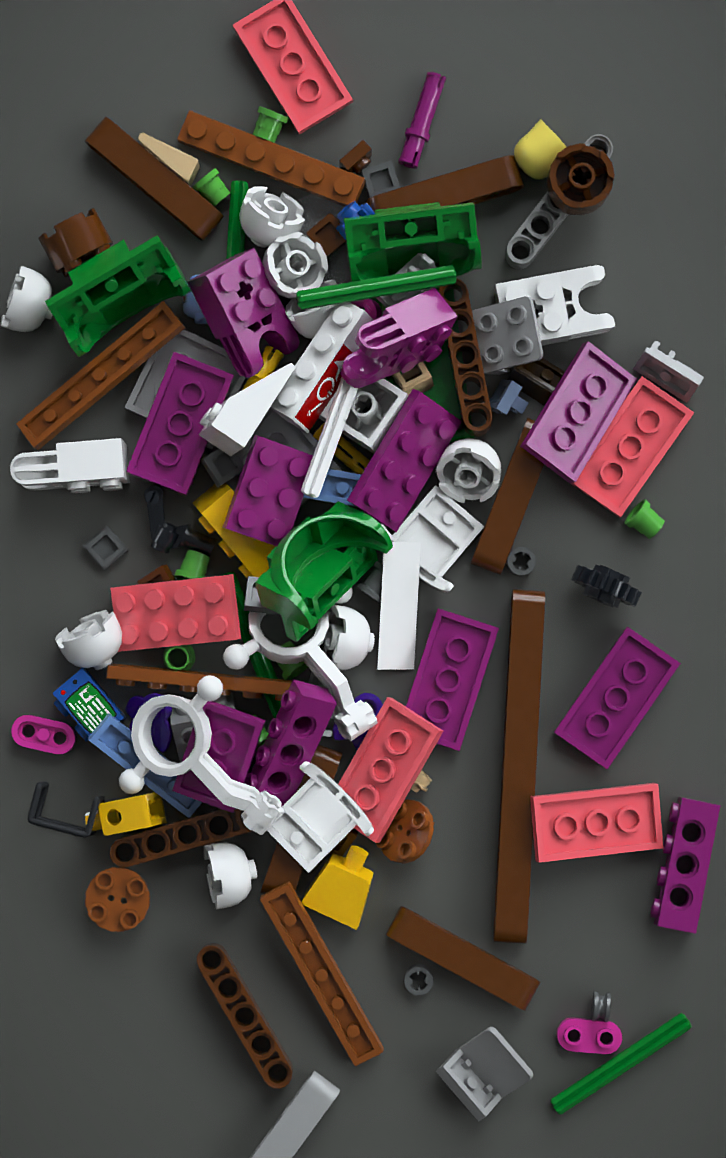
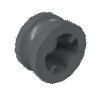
M518 547L509 553L506 564L512 574L525 576L533 571L536 565V558L530 549ZM522 553V557L524 554L529 557L530 560L526 563L528 569L521 571V567L517 570L512 563L516 561L515 554Z
M422 964L409 967L404 975L406 989L413 995L419 996L429 992L433 986V976L429 968ZM414 972H417V975H419V972L426 974L424 977L426 985L420 988V985H418V988H415L411 985L413 983L411 975Z
M594 991L591 1020L596 1021L598 1018H602L604 1022H608L611 1008V993L601 996L598 992Z

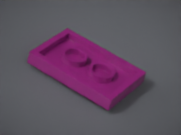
M254 435L223 528L278 546L280 541L293 528L304 496L301 488L313 455Z
M208 701L202 707L209 719L212 731L211 744L207 754L232 780L245 783L266 720L214 701ZM194 727L182 761L189 757L194 748ZM192 770L186 774L177 775L172 789L173 792L234 813L236 808L224 805Z

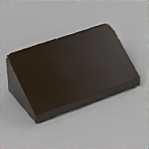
M542 358L538 361L515 366L507 380H512L522 386L520 391L545 406L565 372Z

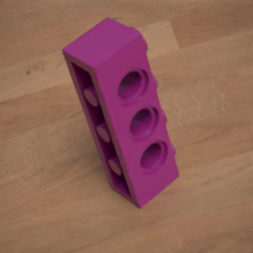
M293 679L289 690H286L282 695L281 707L276 718H273L269 724L268 736L263 746L258 748L255 758L256 762L251 773L247 774L244 784L255 787L259 792L267 791L269 794L275 795L281 801V806L296 793L305 774L299 767L303 762L311 761L337 705L328 688Z
M678 797L677 803L672 802L669 813V821L673 822L671 835L666 834L663 844V853L667 854L665 867H659L656 884L661 886L659 899H653L650 917L655 918V925L696 934L721 805ZM688 823H694L698 828V835L693 841H686L682 836L683 827ZM682 855H688L692 860V867L686 873H680L676 868V861ZM682 887L686 892V898L683 903L673 905L670 901V893L674 888Z

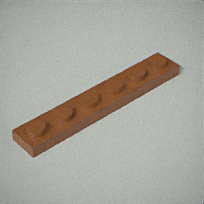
M190 110L177 138L179 143L344 207L353 201L357 203L366 182L364 177Z
M164 301L161 302L16 423V425L35 449L40 450L186 327L168 304Z
M117 663L110 664L107 667V678L116 679V685L135 686V681L148 682L147 688L167 689V684L179 685V691L197 692L199 680L204 676L211 675L219 678L222 682L223 692L221 695H230L231 690L243 691V697L262 698L263 693L275 694V700L281 701L283 693L289 690L293 681Z
M290 881L261 895L260 901L354 1066L383 1053L384 1047Z

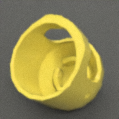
M540 119L516 144L514 157L518 166L528 176L534 179H544L548 177L551 164L557 154L565 149L566 146Z

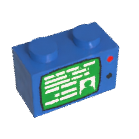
M81 668L53 692V695L57 698L53 702L54 705L65 717L70 714L78 723L74 728L86 742L108 713L120 722L127 718L85 668Z

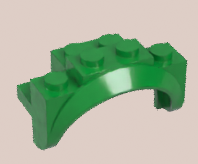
M439 202L378 209L375 210V215L344 218L351 282L394 275L418 253H426L435 262L436 267L452 265L455 268L456 277L482 268L481 247L477 236L475 206L473 202L440 206Z
M156 235L133 250L129 249L123 239L72 269L68 274L73 285L47 299L45 302L64 331L69 345L77 356L81 357L88 353L101 337L128 318L163 300L177 296L183 297L190 293L191 289L167 247L165 248L159 236Z
M339 501L323 515L313 518L307 517L301 524L286 534L278 546L267 556L269 569L255 582L261 605L282 616L286 636L297 642L309 629L312 630L319 623L318 620L378 561L376 550L387 554L393 548L388 533L373 517ZM348 546L344 553L335 550L336 548Z

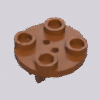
M404 800L381 842L376 843V846L381 848L383 854L393 862L406 864L420 858L431 843L435 822H433L429 809L419 801Z
M111 867L99 872L90 881L86 891L85 906L89 918L99 927L111 932H124L135 928L145 918L150 907V892L146 881L137 872L126 867ZM109 895H113V896H114V900H113V901H110V900H109V898H108ZM126 898L127 903H122L121 899Z

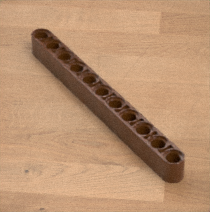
M512 589L494 911V942L527 943L533 841L530 796H535L545 591Z

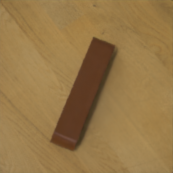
M105 117L86 138L85 143L201 241H204L223 219L224 216L211 203L109 118Z
M508 155L375 195L367 199L365 203L367 202L374 212L378 209L439 202L440 206L472 202L475 205L519 191L524 187L514 155Z
M457 278L455 284L441 286L439 293L458 316L456 320L464 321L468 329L462 333H456L452 330L451 335L446 339L463 428L469 435L480 437L485 435L491 427L492 411L466 284ZM450 289H455L461 293L462 297L456 302H450L445 298L444 294ZM461 351H468L473 355L474 360L469 364H462L457 360L456 355ZM467 382H474L479 386L480 392L469 396L463 392L462 386ZM473 413H480L486 418V423L481 427H475L469 423L468 418Z
M527 418L470 563L499 575L503 571L544 466L541 461L521 447V444L535 423V420Z
M318 744L310 763L316 765L334 780L343 753ZM306 773L297 791L311 778ZM277 842L260 893L265 894L288 881L296 890L303 867L279 842Z
M220 809L123 837L112 844L110 858L117 866L130 867L253 830H249L243 823L241 816L243 810L236 809L234 813ZM215 816H222L227 820L228 829L225 833L217 834L212 831L210 823ZM191 825L195 828L197 837L194 842L186 843L181 840L179 832L182 826ZM159 834L164 837L166 845L163 851L155 852L150 849L148 841L151 835ZM128 843L133 847L134 856L130 861H124L119 858L117 850L120 844Z
M403 906L399 908L386 932V935L391 939L526 1011L541 983L527 973Z
M217 943L205 945L197 956V964L264 1081L272 1088L280 1089L290 1083L293 1075V1066L227 951L222 945ZM209 950L218 952L221 956L220 965L217 967L207 966L203 959L205 952ZM224 979H232L237 983L238 991L233 995H225L220 989V982ZM241 1007H248L254 1013V1020L250 1023H242L237 1019L236 1011ZM256 1036H266L270 1040L271 1047L264 1052L256 1050L253 1046V1039ZM274 1064H281L287 1069V1076L284 1079L276 1080L271 1077L269 1068Z

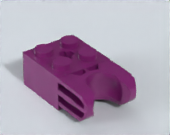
M255 248L235 254L187 281L215 339H220L239 375L250 378L259 373L263 367V359L259 350L261 337L273 347L274 352L277 349L283 355H287L297 350L300 343L298 335L285 313L276 290L270 285L265 275V268Z
M436 288L385 308L380 318L362 325L358 330L355 342L359 349L345 358L340 368L342 378L350 386L362 388L400 371L406 373L416 364L425 360L426 362L433 361L441 354V347L451 335V328L458 316Z

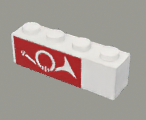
M350 302L336 304L296 363V368L272 403L271 408L284 420L309 433L337 391L342 377L340 368L345 358L359 349L355 342V337L362 325L373 321L370 315Z

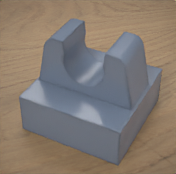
M501 380L490 399L491 411L507 415L509 410L515 414H523L528 402L518 396L522 386L512 380Z

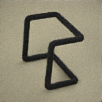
M43 781L36 784L28 813V822L30 824L82 838H87L97 832L92 831L97 810H99L98 806L100 803L105 802L104 796L94 798L86 828L42 817L41 814L49 783Z

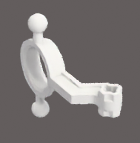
M352 587L336 602L337 604L348 602L353 594ZM249 612V632L253 639L243 645L233 644L228 646L223 654L226 666L235 670L241 669L247 664L249 656L255 652H260L269 660L281 664H297L304 661L321 683L329 689L337 703L334 709V713L337 715L334 722L345 739L352 741L378 723L373 709L367 702L364 703L361 700L356 703L354 702L347 679L320 648L329 630L328 612L318 620L319 623L316 625L314 636L307 643L297 647H282L273 644L264 636L260 628V623L266 613Z
M211 675L204 676L199 680L197 694L192 700L167 694L151 698L143 704L133 719L131 732L134 751L140 762L134 769H126L121 773L119 786L122 791L128 794H136L142 790L145 784L144 776L149 770L155 774L167 777L186 774L192 770L224 805L244 811L241 816L244 819L243 823L249 830L263 835L284 811L281 801L267 791L262 793L253 786L232 780L207 754L211 744L212 731L209 719L202 707L208 701H215L221 696L223 684L220 679ZM165 706L178 708L187 714L194 727V748L189 757L181 763L166 760L159 755L153 745L151 737L152 721L156 714Z

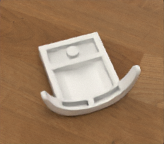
M436 485L393 535L381 524L392 542H421L419 578L431 587L443 592H449L454 585L443 579L442 576L485 527Z
M305 761L299 768L311 778L282 806L284 811L267 831L309 873L356 825L360 827L366 836H370L374 832V828L363 810L330 776L316 765Z

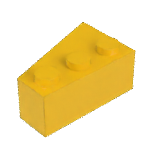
M227 483L218 488L214 484L192 502L202 514L198 520L209 534L216 531L223 539L218 545L230 559L236 555L243 563L238 569L247 579L248 576L260 577L269 569L267 556L277 546L223 528L234 491Z

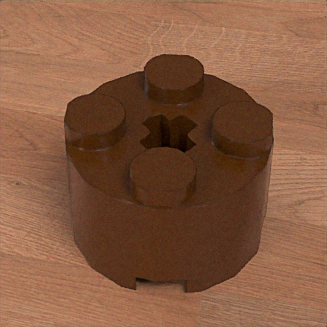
M584 143L570 145L559 152L551 164L547 179L549 197L556 207L561 209L563 213L579 216L592 213L600 208L612 190L615 174L611 160L604 151H599L592 146H586ZM577 174L580 178H587L585 185L574 182Z
M94 208L88 211V217H85L83 212H80L55 225L56 233L49 238L46 233H43L38 238L56 272H62L65 278L69 277V271L110 248L113 244Z

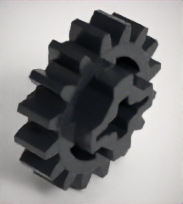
M595 564L593 570L578 565L571 579L585 588L583 595L610 607L618 608L620 602L635 607L642 594L641 591L628 584L630 580L628 576L603 565Z

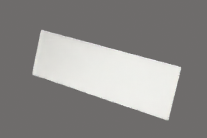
M392 542L393 548L387 554L383 553L377 670L414 669L421 542Z

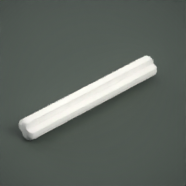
M342 377L301 488V492L304 495L312 498H317L320 495L358 388H354L346 383Z

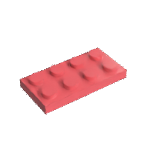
M273 0L233 24L234 31L298 135L353 103L351 95L292 0Z
M641 376L622 403L577 481L571 484L621 518L694 412Z
M233 574L110 588L113 612L122 630V643L118 652L241 639Z
M387 697L376 716L378 723L368 730L338 783L366 814L372 823L374 832L370 836H366L358 825L354 829L375 843L381 842L444 732L390 697Z
M657 783L530 796L536 862L664 848L659 787Z

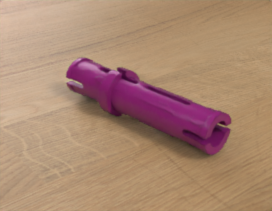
M427 72L410 128L407 127L405 131L406 140L398 163L401 165L404 163L405 167L411 169L418 168L425 142L428 143L430 139V126L447 79L439 73Z

